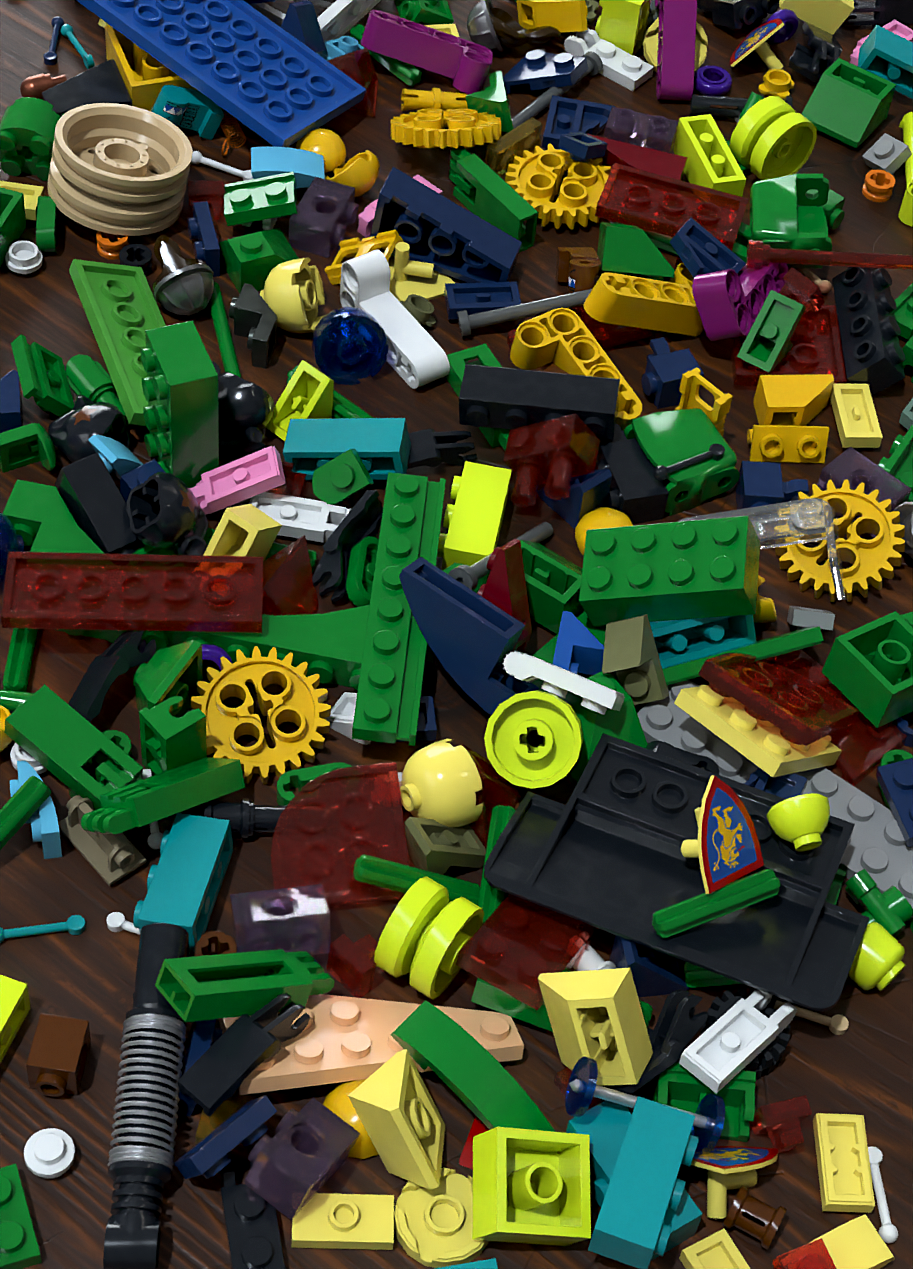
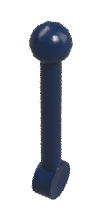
M59 16L54 17L51 21L53 33L49 52L44 54V63L47 65H55L57 63V54L55 53L60 29L65 24L64 20Z

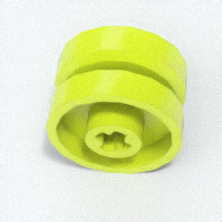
M769 96L758 101L742 116L732 133L729 148L735 159L747 169H751V172L760 180L792 175L801 169L811 155L817 139V129L811 121L802 114L796 113L783 99L777 96Z
M540 690L515 694L499 704L488 720L484 737L487 757L496 772L511 784L530 789L551 786L567 776L580 757L584 740L581 721L572 706L559 696ZM531 730H537L538 735L544 738L543 743L537 747L531 746L527 741V735Z
M427 876L420 878L409 888L388 919L375 950L374 964L395 978L410 972L409 984L411 987L425 996L435 999L451 984L468 958L482 927L485 912L480 906L464 897L449 902V891L446 887Z

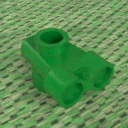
M866 869L859 871L845 883L847 885L845 891L857 906L860 905L864 910L861 915L870 918L868 924L872 922L881 924L893 937H896L905 929L906 925L904 922L913 916V908L895 886L892 885L881 893Z

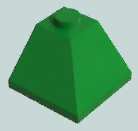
M280 228L246 234L219 243L220 262L239 294L244 283L252 284L257 292L263 290L265 281L273 268L283 262L299 259Z
M193 640L160 649L148 663H142L139 666L133 679V685L136 689L138 713L145 707L151 709L174 696L183 697V705L179 709L172 710L170 715L179 718L193 710L191 708V697L201 696L197 692L196 683L203 681L202 643Z
M601 671L587 679L624 694L625 699L620 711L607 708L605 715L581 706L583 697L570 691L567 692L565 698L561 697L572 706L580 719L584 739L580 757L567 774V778L575 787L603 733L646 748L648 744L632 698L611 673L603 674ZM532 730V735L542 744L543 736L538 735L537 730Z

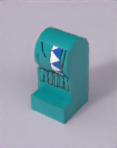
M164 85L151 109V112L164 117L176 126L179 125L182 128L198 131L200 137L210 140L213 139L224 118L222 108L200 91L175 85Z

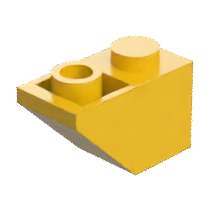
M517 0L519 24L525 29L551 26L558 29L561 33L588 30V9L585 0Z
M833 374L760 375L753 400L758 424L806 426L827 406L834 383Z

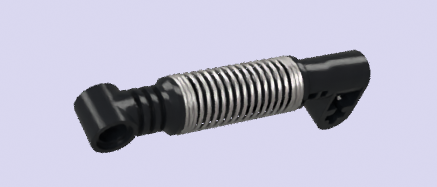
M148 924L142 927L140 931L133 1008L126 1013L123 1023V1037L121 1041L124 1044L120 1048L123 1053L120 1055L122 1061L118 1065L121 1068L118 1072L120 1079L117 1081L120 1087L116 1090L118 1096L115 1098V1101L118 1104L114 1107V1110L117 1113L113 1116L116 1122L112 1125L115 1130L111 1134L114 1139L110 1143L113 1148L109 1152L110 1157L108 1159V1175L113 1179V1188L115 1190L112 1192L111 1198L114 1202L110 1207L112 1216L108 1218L106 1226L103 1269L158 1268L161 1239V1221L158 1218L162 1214V1208L159 1205L163 1202L161 1192L164 1190V1184L172 1176L173 1155L175 1153L173 1147L176 1144L174 1138L177 1135L174 1130L178 1126L175 1121L178 1118L176 1113L179 1109L177 1104L180 1100L178 1097L180 1091L178 1082L174 1083V1081H178L182 1076L181 1069L183 1063L181 1061L184 1058L182 1053L185 1049L183 1044L186 1040L185 1034L187 1029L184 1020L155 987L164 959L190 957L189 933L186 929L173 924Z

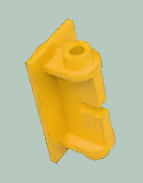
M753 425V429H748L747 443L751 444L749 461L825 463L829 427Z

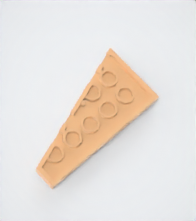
M327 994L310 995L305 1008L292 1022L293 1025L298 1018L307 1013L310 1019L303 1032L295 1038L281 1042L282 1045L278 1053L273 1057L265 1059L245 1078L238 1088L239 1094L245 1095L367 1079L397 1052L404 1050L390 1034L421 1004ZM435 1006L467 1031L498 1062L522 1060L524 1044L511 1016L493 1011ZM241 1016L218 1019L223 1030L222 1034ZM412 1058L418 1072L433 1071L429 1066L423 1070Z

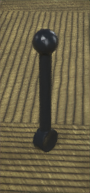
M712 444L707 452L667 467L663 465L655 467L653 476L655 479L663 481L667 479L669 474L705 460H721L724 457L725 449L720 444Z

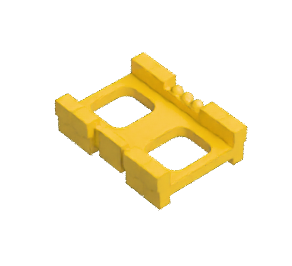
M396 229L378 233L376 238L375 236L363 238L362 241H360L359 237L342 240L339 243L341 248L332 265L327 266L324 271L332 285L340 284L342 267L340 263L345 256L346 258L358 257L373 250L383 248L385 251L383 254L388 261L395 249V245L404 241Z
M696 367L691 371L682 374L679 391L682 393L680 403L675 410L701 409L723 436L724 419L726 414L729 413L733 396L730 393L724 394L701 376L699 368ZM700 385L713 394L715 398L713 408L700 398Z

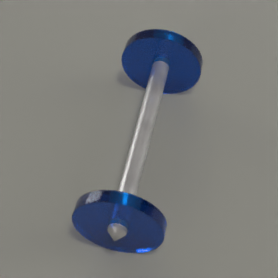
M583 1056L578 1060L572 1070L566 1090L565 1107L568 1115L575 1117L583 1116L593 1097L634 1108L637 1096L596 1085L598 1067L595 1059ZM707 1094L701 1100L696 1113L671 1107L695 1116L691 1135L699 1138L695 1151L704 1154L710 1153L718 1143L724 1126L725 1103L723 1098L715 1094Z

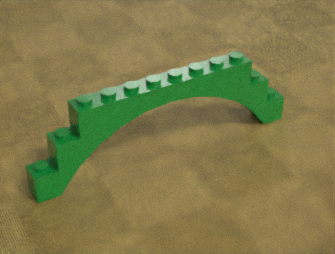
M16 480L2 513L5 542L15 543L20 546H31L27 557L30 585L45 590L58 591L53 602L56 631L66 632L74 636L82 635L103 639L113 643L125 631L134 630V632L141 630L144 631L141 639L146 640V645L152 639H155L156 651L195 640L202 643V645L212 644L223 648L231 656L233 663L236 662V650L238 649L244 653L246 658H252L254 646H258L262 657H268L270 650L274 647L277 650V659L283 660L290 652L293 653L292 666L294 667L306 661L308 663L306 677L319 674L320 683H330L358 690L370 605L324 614L274 616L230 611L181 598L138 578L104 554L77 525L57 487ZM454 563L443 571L448 574L455 567L465 564ZM489 574L478 580L477 587L474 590L475 593L478 592L483 584H486ZM427 643L425 662L434 663L435 654Z

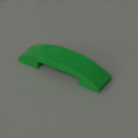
M425 1000L390 1034L404 1050H408L410 1056L423 1070L429 1066L489 1130L495 1127L555 1132L538 1106L509 1072L467 1031Z

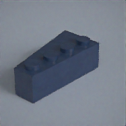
M395 167L391 169L379 193L370 237L375 236L376 238L378 233L396 229L403 241L410 246L409 260L433 263L434 271L467 283L508 282L515 268L522 243ZM395 249L393 250V252H392V254H391V255H393V256H395Z

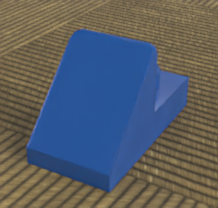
M563 611L552 664L577 675L578 673L595 675L601 672L604 646L572 612Z

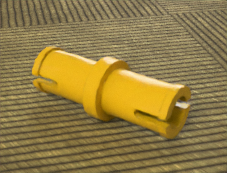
M403 88L401 93V102H403L401 110L417 111L432 108L446 111L447 109H468L465 98L467 93L442 92L440 88H432L431 91Z

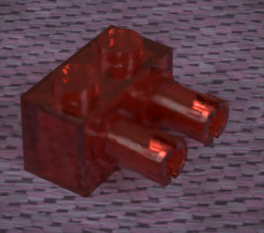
M576 413L510 430L503 462L517 475L511 495L513 504L523 508L528 507V504L534 506L537 501L538 486L545 483L544 493L547 497L553 500H561L562 497L566 499L570 495L572 477L594 472L600 440Z

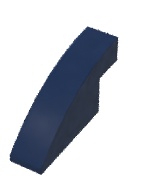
M422 557L402 569L399 575L401 585L413 617L425 640L445 670L484 711L492 715L499 704L515 694L539 690V687L533 683L514 678V675L510 676L503 669V658H506V654H510V651L512 652L526 625Z

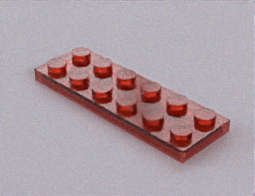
M8 552L1 610L2 628L262 633L263 557Z

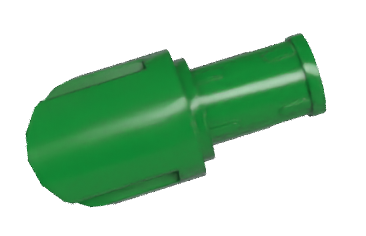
M78 354L71 357L67 362L65 372L73 392L76 395L86 396L94 403L104 402L116 406L125 416L126 424L129 428L132 424H129L112 379L104 367L88 355Z

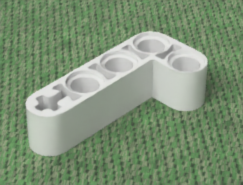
M373 250L342 263L340 302L345 314L411 388L416 389L447 376L450 371V364L444 350L389 291L390 267L384 254L379 250Z

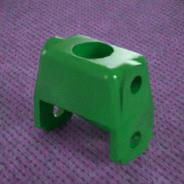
M792 174L753 183L750 189L749 210L750 254L752 259L763 261L780 257L784 259L787 267L795 269H822L823 265L830 262L832 239L828 237L827 220L822 207L828 201L829 180L824 178L823 174ZM812 189L818 191L815 194L806 193L808 190Z
M694 408L652 413L633 419L632 424L624 429L626 438H636L643 452L655 467L659 465L667 467L707 452L712 444H720L724 447L725 453L721 460L708 459L668 475L667 479L670 483L666 486L669 495L665 512L669 516L696 508L711 498L727 492L739 480L740 473L736 468L737 456L701 409Z

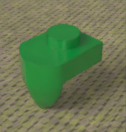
M31 423L0 433V469L2 473L39 461L47 470L54 469L56 463L54 443L42 425Z
M349 449L314 471L312 478L313 493L325 503L332 505L340 504L374 484L356 449Z

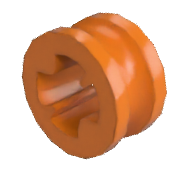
M871 170L865 176L862 193L873 202H885L892 196L895 178L887 171Z
M96 232L98 254L106 259H119L120 250L129 245V236Z

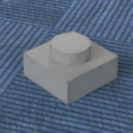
M885 133L862 158L865 164L872 169L884 170L893 174L912 153L908 145Z
M789 605L787 622L797 626L796 631L819 626L820 629L833 631L834 613L827 610Z

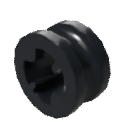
M129 244L120 250V265L142 267L145 277L152 272V253L147 246Z

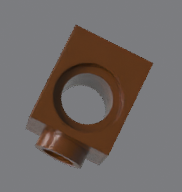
M40 1014L26 1064L29 1087L31 1089H36L47 1096L56 1097L63 1094L78 1096L91 1047L89 1020Z

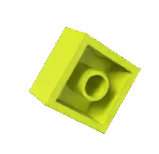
M495 1127L473 1137L472 1240L566 1246L591 1238L589 1135Z

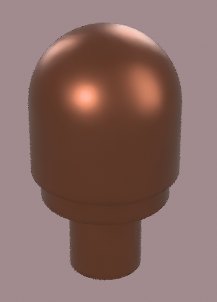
M49 73L34 75L22 82L20 92L22 97L42 99V92L66 81L67 78L65 74L51 78Z

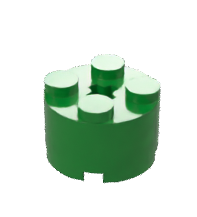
M22 97L6 108L0 122L1 169L6 174L19 176L21 173L36 175L41 180L48 181L55 128L58 120L61 118L60 115L52 110L54 105L38 98Z

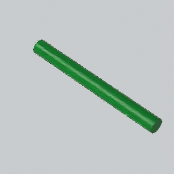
M214 282L209 307L224 371L242 378L220 286Z

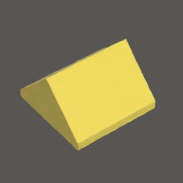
M405 1049L392 1056L351 1092L348 1097L388 1173L427 1189H434L439 1187L446 1125L408 1050Z

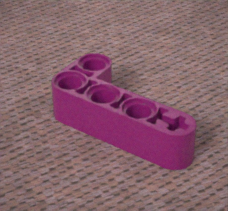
M655 0V7L659 8L657 100L691 101L694 87L697 0Z
M380 10L370 11L360 42L363 47L371 51L454 79L453 86L467 94L483 90L493 57V52L482 45Z
M779 257L748 263L738 274L733 269H726L695 276L692 292L707 337L711 341H720L747 336L770 290L783 294L789 285V271L784 259Z

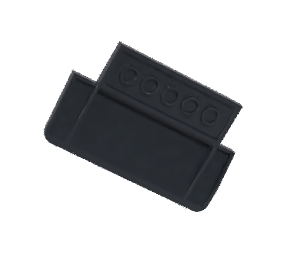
M604 733L567 804L564 805L528 791L499 836L484 866L485 880L497 890L814 1011H827L837 1005L870 919L864 915L826 902L852 836L854 823L830 815L827 827L821 835L822 845L811 850L798 852L793 843L782 839L774 832L766 817L774 805L786 799ZM711 775H715L730 786L744 803L754 823L760 843L764 866L739 879L765 869H771L776 877L779 878L781 885L779 893L668 938H660L651 922L654 912L705 893L699 858H685L681 852V845L684 840L698 839V825L694 810L701 807Z

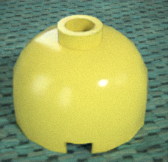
M309 257L293 259L277 265L271 270L265 281L264 289L260 291V296L277 316V327L290 333L316 332L321 329L324 322V316L317 317L318 306L325 305L323 284L316 265H308L311 261Z
M447 738L416 751L408 759L402 774L399 796L403 807L410 811L414 817L433 819L442 825L453 828L473 823L479 819L483 811V803L476 805L475 792L483 789L476 764L468 751L462 745L453 747L450 744L452 739Z

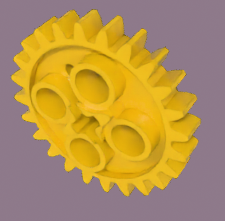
M432 108L420 109L416 112H409V114H400V117H393L390 120L391 139L395 140V142H403V145L413 144V147L418 148L439 147L444 149L446 147L459 148V146L472 148L476 145H484V143H493V140H499V137H502L501 118L496 117L495 114L488 115V112L478 113L474 109H447L446 111Z
M548 144L547 150L535 146L534 154L524 150L522 157L515 156L513 164L508 165L505 182L538 211V218L542 219V226H546L549 222H554L555 228L559 229L562 223H566L570 229H574L576 222L583 227H587L588 219L598 223L600 215L607 216L609 208H613L617 184H615L616 175L610 174L611 167L602 166V158L590 159L589 162L573 160L569 157L570 153L562 149L555 150L552 144ZM568 170L567 177H564L562 181L565 171ZM559 192V196L556 202H554V195H557Z
M845 479L842 487L838 489L835 488L832 480H828L827 490L821 491L816 484H813L812 496L809 497L801 491L798 492L799 505L788 502L786 504L788 515L780 514L778 517L781 528L775 529V540L778 541L775 543V553L781 556L779 558L780 569L789 568L787 571L789 582L800 578L799 588L801 592L813 586L814 598L816 599L824 591L829 592L831 602L836 600L838 593H844L847 601L851 602L852 591L856 590L866 598L868 597V585L871 584L874 588L881 590V576L892 579L894 577V568L892 566H901L902 555L900 553L905 552V540L901 538L905 535V526L898 524L900 523V512H890L892 502L890 499L878 502V489H875L869 495L865 494V483L863 482L855 490L850 489L848 479ZM831 513H840L844 515L843 517L838 519H832L827 517V515ZM860 515L861 517H859L858 519H856V520L853 522V524H852V523H851L852 520H853L856 516ZM864 533H872L876 535L875 538L870 540L863 539L859 536ZM808 541L820 543V545L814 548H808L803 544ZM828 556V559L823 565H818ZM842 561L852 564L847 569H841L835 565Z
M254 646L252 658H246L244 653L238 649L236 650V662L231 663L224 656L220 658V672L211 667L207 668L209 682L198 681L196 683L197 692L201 696L191 697V708H199L206 715L207 755L215 753L213 758L239 759L242 771H244V782L248 784L253 774L256 773L260 774L263 785L267 784L269 773L275 772L279 778L285 773V768L290 767L292 770L301 769V758L311 763L315 761V752L311 747L317 749L324 748L325 738L320 734L329 733L330 722L324 718L331 715V705L323 703L327 700V689H316L320 683L319 674L306 677L308 672V663L306 661L294 667L292 666L293 653L290 652L283 660L277 659L276 648L272 647L268 657H262L258 646ZM247 682L254 684L261 713L263 716H267V729L276 745L274 748L268 747L258 714H254V701L249 689L245 685ZM270 684H278L285 690L278 695H271L263 689ZM228 697H238L244 703L237 708H229L222 702ZM283 722H293L299 729L294 733L287 734L278 730L277 727ZM242 735H252L258 740L256 744L249 747L240 746L236 742L237 738Z

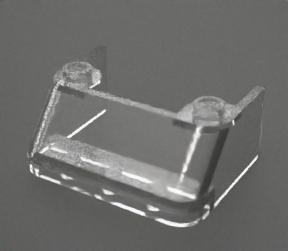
M808 498L687 517L677 521L749 516L760 540V550L827 540L828 559L837 600L846 599L836 513L834 507L823 499Z

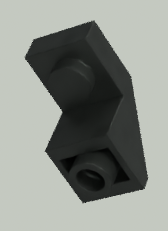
M244 283L239 297L234 296L232 298L229 318L234 319V335L248 338L247 349L252 350V366L267 369L277 345V316L253 285Z

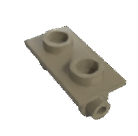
M76 795L68 801L66 805L69 810L68 817L58 822L59 830L109 886L147 862L145 857L123 833L89 832L82 828L81 819L83 815L94 811L93 802L89 798H82L80 795Z

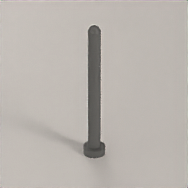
M592 51L585 53L582 57L587 59L588 70L571 86L549 88L512 118L514 131L504 132V134H515L550 106L552 95L561 97L587 75L595 76L603 68L599 55Z
M592 289L468 315L466 310L458 311L457 319L461 336H470L472 329L537 316L557 308L569 309L583 306Z
M543 522L516 539L540 543L553 534V526L550 523ZM491 554L471 566L459 565L452 569L448 575L474 591L478 580L490 574V571L487 570V563Z

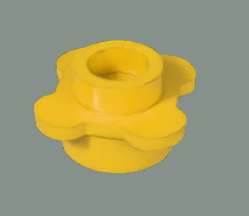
M772 69L763 76L764 82L759 85L758 90L768 97L777 96L785 99L786 96H790L789 90L794 88L795 83L791 80V75L781 69Z

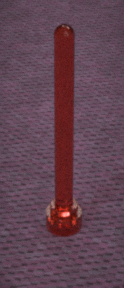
M748 240L746 269L760 270L762 266H769V263L913 270V255L770 248V244H763V240Z

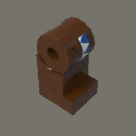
M557 247L556 280L558 282H568V292L570 293L592 289L599 279V270L601 268L600 258L594 248Z

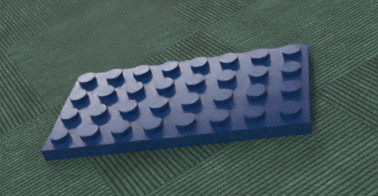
M76 0L274 147H289L310 131L321 127L361 102L367 90L244 0Z

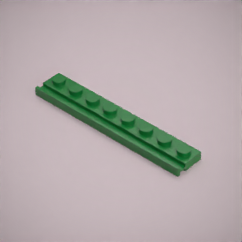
M388 472L353 720L352 739L393 744L396 743V740L409 741V745L415 746L427 641L413 617L399 575L402 569L420 557L436 566L446 479L440 478V482L428 481L427 476Z

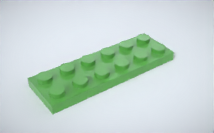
M73 259L69 273L129 424L146 426L143 407L148 406V402L143 392L142 378L147 377V373L142 364L140 350L146 348L145 330L164 327L166 324L142 267Z

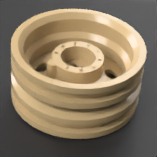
M93 103L76 107L62 115L56 124L47 182L48 194L56 204V207L64 215L93 230L122 236H141L160 232L173 225L182 212L193 154L191 143L175 124L158 114L142 108L118 103Z

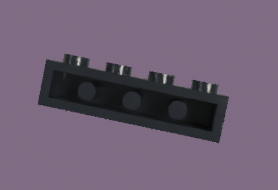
M867 257L833 277L832 281L847 379L852 384H868L871 396L905 378L903 367L905 354L899 344L898 336L901 335V330L894 315L897 306L890 292L892 279L883 266L878 267Z
M466 364L459 394V424L614 440L619 406L620 379Z

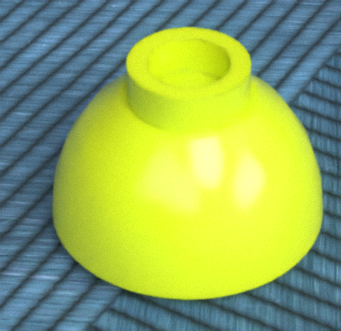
M816 793L795 796L774 805L766 817L774 832L782 839L793 843L796 851L811 850L822 845L821 835L826 829L830 818L829 800L827 797Z

